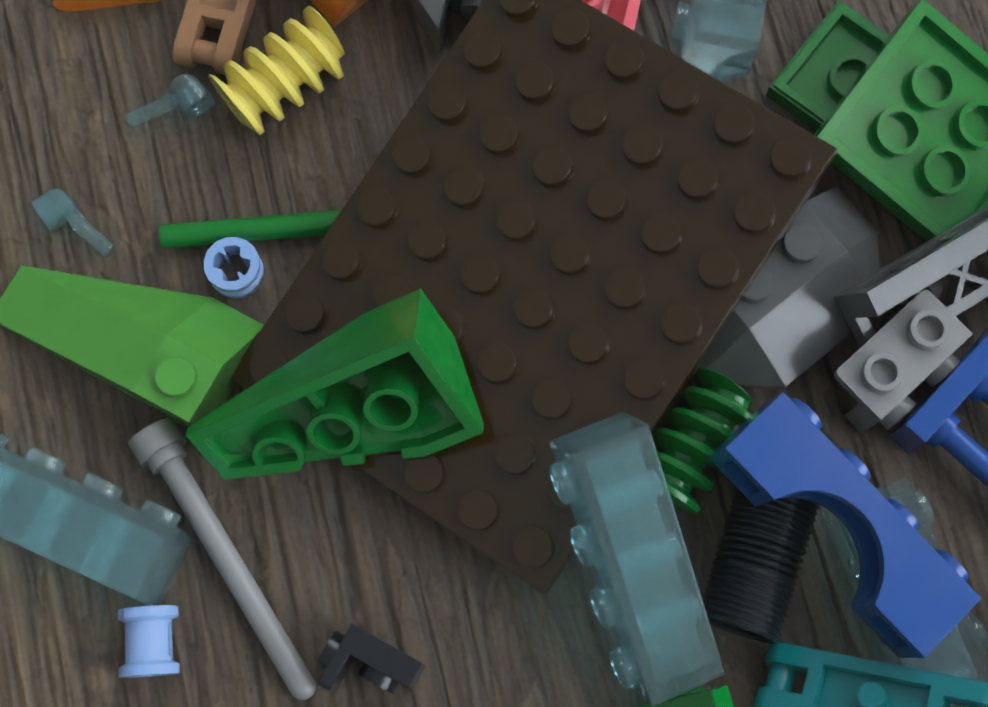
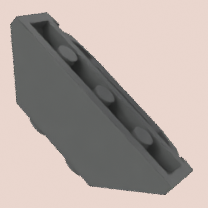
M837 186L805 202L687 381L690 386H696L693 377L699 368H708L730 378L741 388L785 389L852 333L834 296L879 270L878 231Z

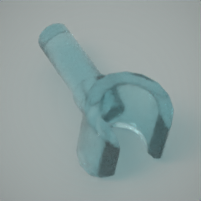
M182 74L171 82L168 88L169 93L161 96L156 101L127 113L126 118L133 128L162 114L170 113L179 107L188 119H197L207 114L214 107L215 99L196 77Z
M51 189L32 202L33 208L51 232L69 222L73 230L104 257H108L114 251L116 246L86 221L87 219L80 213L75 203L62 190Z

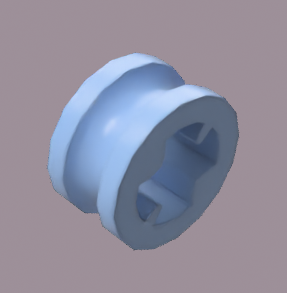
M225 237L218 240L207 250L204 258V272L213 288L222 296L231 299L244 298L253 294L261 285L264 277V265L255 247L245 239ZM232 255H240L245 266L249 267L245 275L240 271L237 272L240 279L236 281H228L227 276L220 269V265L224 260L231 264L229 257Z

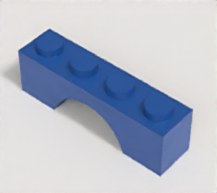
M784 392L780 393L757 409L708 458L755 507L777 499L796 498L816 503L833 513L849 531L859 557L860 578L851 608L898 658H926L982 598L966 583L969 576L965 568L947 552L940 549L935 550L917 532L919 523L915 516L898 501L890 498L886 499L869 482L868 479L871 475L866 465L849 450L844 448L838 449L821 432L822 422L817 414L803 401L796 398L790 399Z

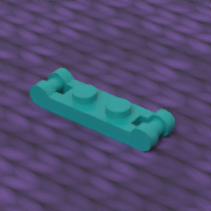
M778 642L768 645L764 663L770 667L765 687L757 688L752 706L950 707L951 704L964 707H988V682ZM807 674L802 694L793 693L792 689L796 675Z

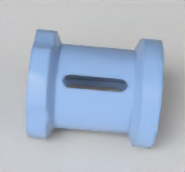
M138 606L117 610V620L124 623L125 664L118 667V678L180 674V663L173 661L172 620L179 616L178 606Z

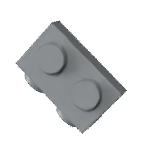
M929 290L921 291L834 372V378L858 402L844 417L861 434L878 422L887 430L890 429L916 405L908 395L922 381H925L933 388L958 366L961 361L953 352L971 337L973 333Z

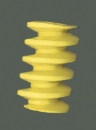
M310 5L303 10L305 26L292 18L283 24L286 41L272 32L265 35L263 42L267 56L252 46L244 50L243 54L247 70L232 60L226 62L223 68L228 84H225L214 75H208L218 94L236 118L258 135L265 132L260 116L262 112H267L279 122L285 118L280 103L282 98L285 97L299 108L304 105L299 86L305 83L318 94L324 91L319 72L325 70L337 80L344 77L339 58L345 55L344 49L331 26Z

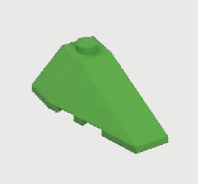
M21 265L0 298V326L163 415L174 418L176 422L187 428L225 403L236 384L231 379L235 370L264 326L213 297Z

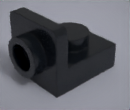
M354 624L350 625L345 635L337 630L333 633L316 664L317 667L324 670L318 685L329 691L336 692L354 659L357 658L364 662L358 675L391 694L394 693L399 683L413 689L426 666Z

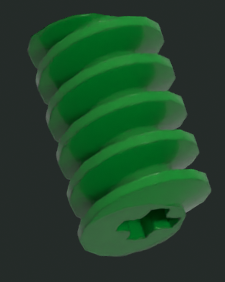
M699 368L693 376L697 387H685L679 398L684 408L673 407L666 414L665 420L670 429L657 428L652 434L651 441L657 451L642 449L636 458L638 466L643 473L630 470L626 474L637 487L667 507L674 510L680 509L696 515L700 512L701 507L690 495V491L695 488L713 493L716 486L704 471L707 467L721 471L708 457L734 433L733 429L736 425L741 426L752 415L747 409L753 401L747 392L730 378L708 368Z

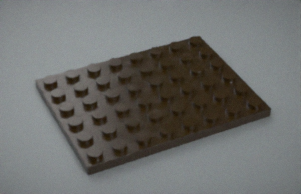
M483 0L244 354L231 379L245 389H248L362 314L421 288L455 336L484 423V432L426 457L403 459L401 451L369 454L365 456L364 464H357L356 466L542 595H547L837 154V148L581 0Z

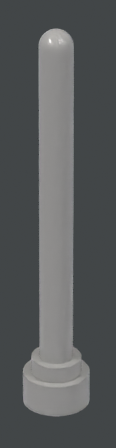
M165 418L145 427L128 441V446L141 467L149 466L153 474L160 473L290 693L298 700L309 699L316 690L315 680L183 461L187 456L183 448L186 438L174 418Z

